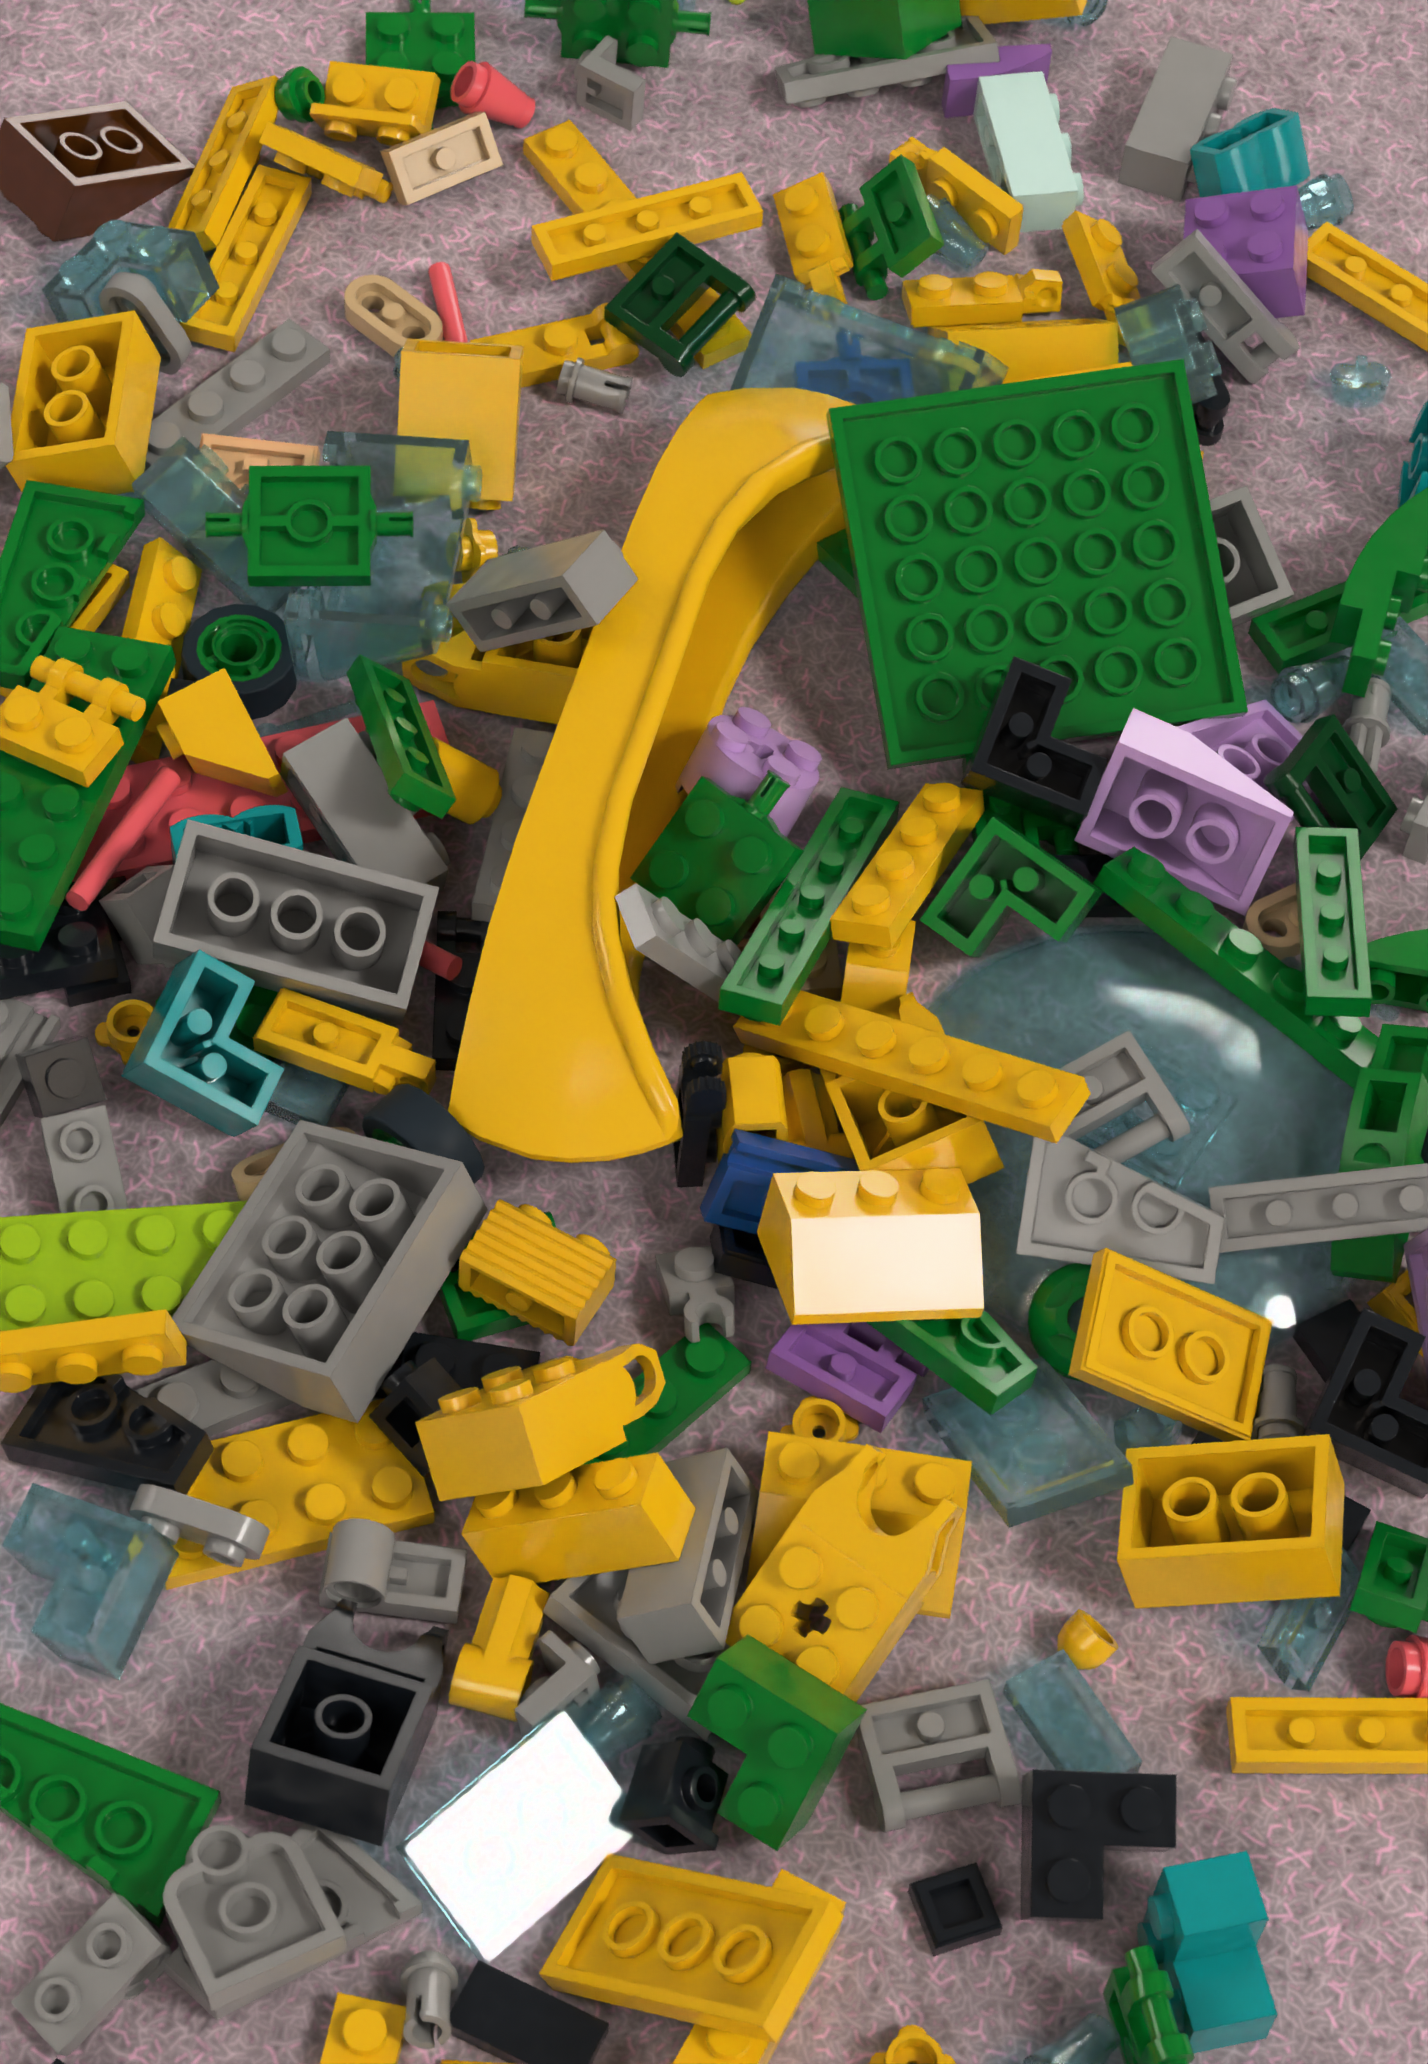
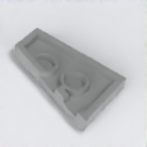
M1064 1134L1057 1144L1033 1136L1016 1254L1091 1265L1093 1254L1106 1247L1174 1278L1215 1284L1225 1218L1223 1215Z
M629 1569L573 1577L563 1582L549 1596L543 1613L707 1741L713 1732L698 1724L687 1715L716 1658L726 1651L725 1647L717 1651L649 1664L634 1642L623 1634L617 1620V1607L620 1599L623 1597Z
M304 1823L291 1838L301 1847L345 1934L348 1950L213 2011L210 2010L180 1946L164 1961L165 1973L218 2020L422 1914L423 1902L350 1837Z

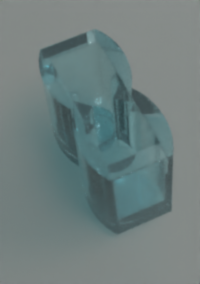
M1177 284L1114 308L1132 366L1184 359L1192 404L1218 395L1212 377L1223 374L1212 341L1200 343L1197 333L1208 328L1197 297L1185 300L1181 287Z

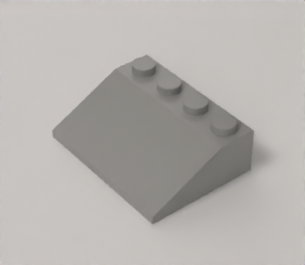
M299 1120L172 1319L187 1340V1345L302 1407L358 1423L488 1209L461 1161Z

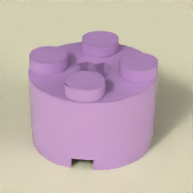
M739 707L735 716L720 715L709 721L679 776L675 788L677 793L685 789L689 795L700 777L704 776L710 778L732 796L749 800L766 776V772L770 770L791 785L769 814L779 831L787 837L819 781L817 767L822 757L811 745L799 740H790L770 728V720L759 711L749 707Z

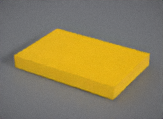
M1105 1247L1093 1254L1068 1375L1207 1433L1224 1442L1251 1440L1273 1321Z

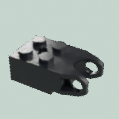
M342 1599L337 1603L334 1610L308 1631L302 1646L298 1645L250 1748L244 1805L382 1847L437 1717L441 1693L440 1684L444 1672L443 1659L446 1653L449 1630L433 1626L428 1632L421 1635L415 1644L404 1650L394 1652L375 1650L363 1644L355 1635L353 1620L358 1603Z

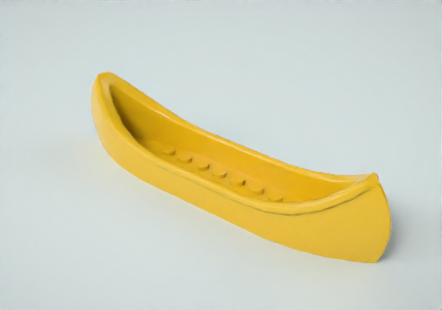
M741 388L707 394L694 406L678 427L660 458L631 522L621 550L624 559L638 580L598 625L593 626L515 839L488 926L469 1001L448 1112L459 1122L464 1130L479 1141L533 1160L578 1163L610 1161L643 1154L677 1142L683 1137L678 1100L653 1048L639 1010V981L645 955L635 949L615 896L636 883L630 877L688 796L685 789L679 793L676 791L675 785L709 721L716 716L722 715L726 701L750 651L787 596L818 560L817 542L846 528L826 414L829 408L856 404L828 394L799 388Z

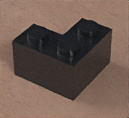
M1014 656L1003 671L960 784L972 789L983 790L984 794L1075 829L1088 815L1108 759L1051 737L1072 679Z
M1363 1308L1351 1326L1302 1436L1330 1434L1338 1460L1417 1497L1424 1498L1428 1494V1411L1400 1398L1399 1395L1426 1336Z
M1032 1769L1022 1775L1021 1920L1095 1922L1103 1920L1104 1850L1166 1852L1176 1848L1177 1774Z

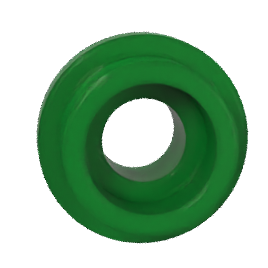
M299 66L289 69L284 77L277 81L275 85V100L278 109L286 119L306 124L314 122L313 118L309 115L311 103L324 104L325 91L321 81L309 69Z

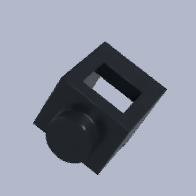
M434 1357L419 1368L412 1360H409L397 1369L381 1385L382 1390L388 1396L369 1415L422 1476L429 1473L430 1469L415 1422L440 1410L439 1398L462 1390L459 1384Z
M679 1736L671 1742L643 1745L618 1822L663 1854L672 1855L716 1850L720 1837L712 1832V1828L729 1774L713 1763L715 1755L713 1746L691 1736Z

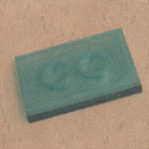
M1043 1357L1032 1360L1038 1367L1032 1387L993 1415H989L953 1387L922 1398L924 1415L927 1421L956 1459L972 1461L970 1478L1008 1528L1134 1484L1132 1464Z
M556 1710L395 1848L477 1959L484 1963H489L601 1865L608 1853L613 1854L635 1833L618 1822L627 1795L565 1710Z

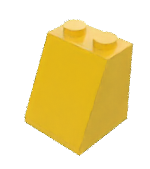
M407 339L401 350L394 494L408 495L407 503L420 506H440L443 504V497L466 498V507L481 510L501 509V501L513 502L524 346Z

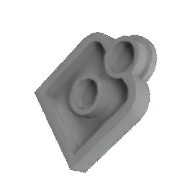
M230 1825L211 1826L203 1830L195 1838L188 1849L186 1865L174 1872L165 1885L163 1901L168 1922L211 2011L348 1950L345 1934L301 1847L294 1839L283 1833L262 1832L249 1837L238 1828Z

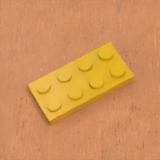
M385 1398L371 1401L358 1423L321 1413L211 1440L214 1450L187 1495L251 1517L265 1525L270 1530L260 1559L252 1560L245 1558L241 1567H234L213 1560L202 1552L204 1545L180 1537L176 1545H168L153 1540L166 1590L327 1550L330 1532H333L334 1525L345 1519L357 1518L376 1521L390 1528L393 1533L434 1523V1509L424 1476L416 1470L369 1417Z
M608 1853L540 1970L539 1975L555 1991L777 2043L844 1916L831 1899Z

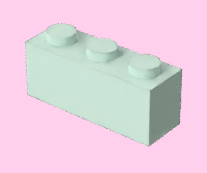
M1043 71L980 76L973 116L992 183L1023 205L1024 210L1020 233L1062 229V222L1075 211V207L1082 206L1084 188L1081 174L1079 172L1073 173L1071 168L1072 149L1069 134L1067 132L1061 133L1059 128L1060 108L1056 93H1049Z

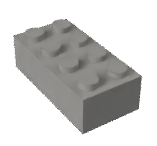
M188 819L154 935L153 958L177 964L200 949L255 980L254 986L279 992L280 988L283 989L284 987L354 1013L402 1025L439 887Z

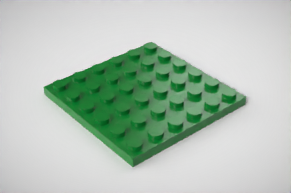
M1184 359L828 409L826 418L888 770L971 757L1003 671L1014 656L1072 679L1051 737L1066 743L1121 735L1133 708L1173 726H1181L1200 719L1242 717L1248 712Z

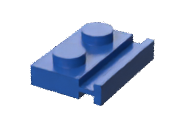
M734 1129L731 1135L732 1145L728 1154L723 1153L700 1205V1211L704 1222L757 1234L773 1173L859 1171L855 1159Z

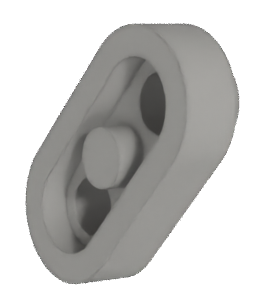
M118 272L112 275L99 295L101 309L105 315L135 310L161 356L159 371L169 375L177 373L191 353V343L184 328L177 322L156 291L154 284L148 278L138 273Z
M151 1484L139 1485L129 1510V1514L140 1521L137 1531L142 1535L168 1545H176L179 1537L204 1545L202 1552L206 1556L234 1567H241L245 1558L252 1560L260 1559L270 1530L265 1525L244 1514Z

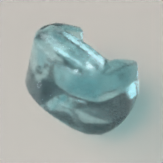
M1365 355L1356 356V364L1337 363L1330 371L1335 402L1350 408H1367L1380 404L1384 399L1391 379V372L1387 366L1376 361L1367 363V356Z
M1140 1405L1113 1422L1115 1446L1119 1455L1124 1460L1126 1449L1170 1446L1179 1439L1183 1430V1424L1180 1420L1175 1421Z

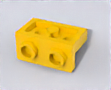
M330 61L324 89L325 102L324 104L311 103L309 115L329 138L344 142H354L357 136L374 137L379 143L392 147L431 131L441 80L435 72Z

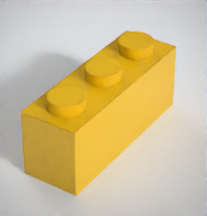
M656 1452L581 1465L543 1486L475 1496L461 1535L492 1578H504L512 1574L533 1580L535 1583L679 1561L696 1508L659 1453Z

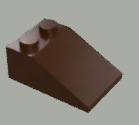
M127 101L6 117L0 127V191L6 200L15 204L36 225L41 234L50 238L53 242L91 236L190 177L195 169V166Z

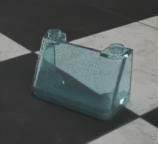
M775 274L730 390L741 388H799L828 394L857 405L1003 384L1009 367L982 349L960 341L956 345L948 339L942 337L940 339L846 305L829 295L824 296L811 290L806 291L804 284Z
M327 431L322 451L323 461L329 462L330 466L371 465V495L377 506V512L413 511L414 537H377V543L371 555V586H307V589H298L297 594L288 593L283 620L295 676L298 681L325 683L348 677L346 672L359 654L386 667L436 654L440 642L450 641L453 613L446 604L450 600L470 501L479 502L482 491V468L480 465H472L469 440Z

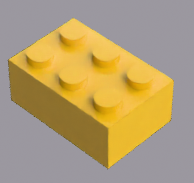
M135 310L26 328L11 413L14 456L13 460L6 465L21 492H23L26 480L114 495L142 490L161 356Z
M1330 1434L1126 1449L1117 1562L1135 1609L1340 1596L1345 1483Z

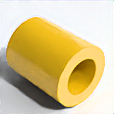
M432 737L456 797V801L450 807L447 814L469 825L478 822L481 818L489 817L496 810L502 796V787L499 785V772L457 748Z

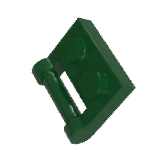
M676 232L604 307V320L656 356L664 368L671 374L683 377L694 366V356L736 312L742 313L748 309L755 301L756 293L743 278ZM709 287L720 294L716 301L679 340H676L667 333Z
M1335 714L1316 719L1285 761L1265 776L1263 783L1271 795L1275 798H1282L1286 806L1294 811L1293 816L1301 827L1331 828L1302 785L1304 780H1306L1337 828L1358 829L1361 861L1398 808Z

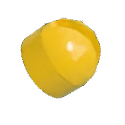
M1078 1609L1064 1623L1057 1636V1650L1063 1662L1075 1669H1094L1105 1663L1119 1648L1111 1634L1096 1619L1081 1609Z

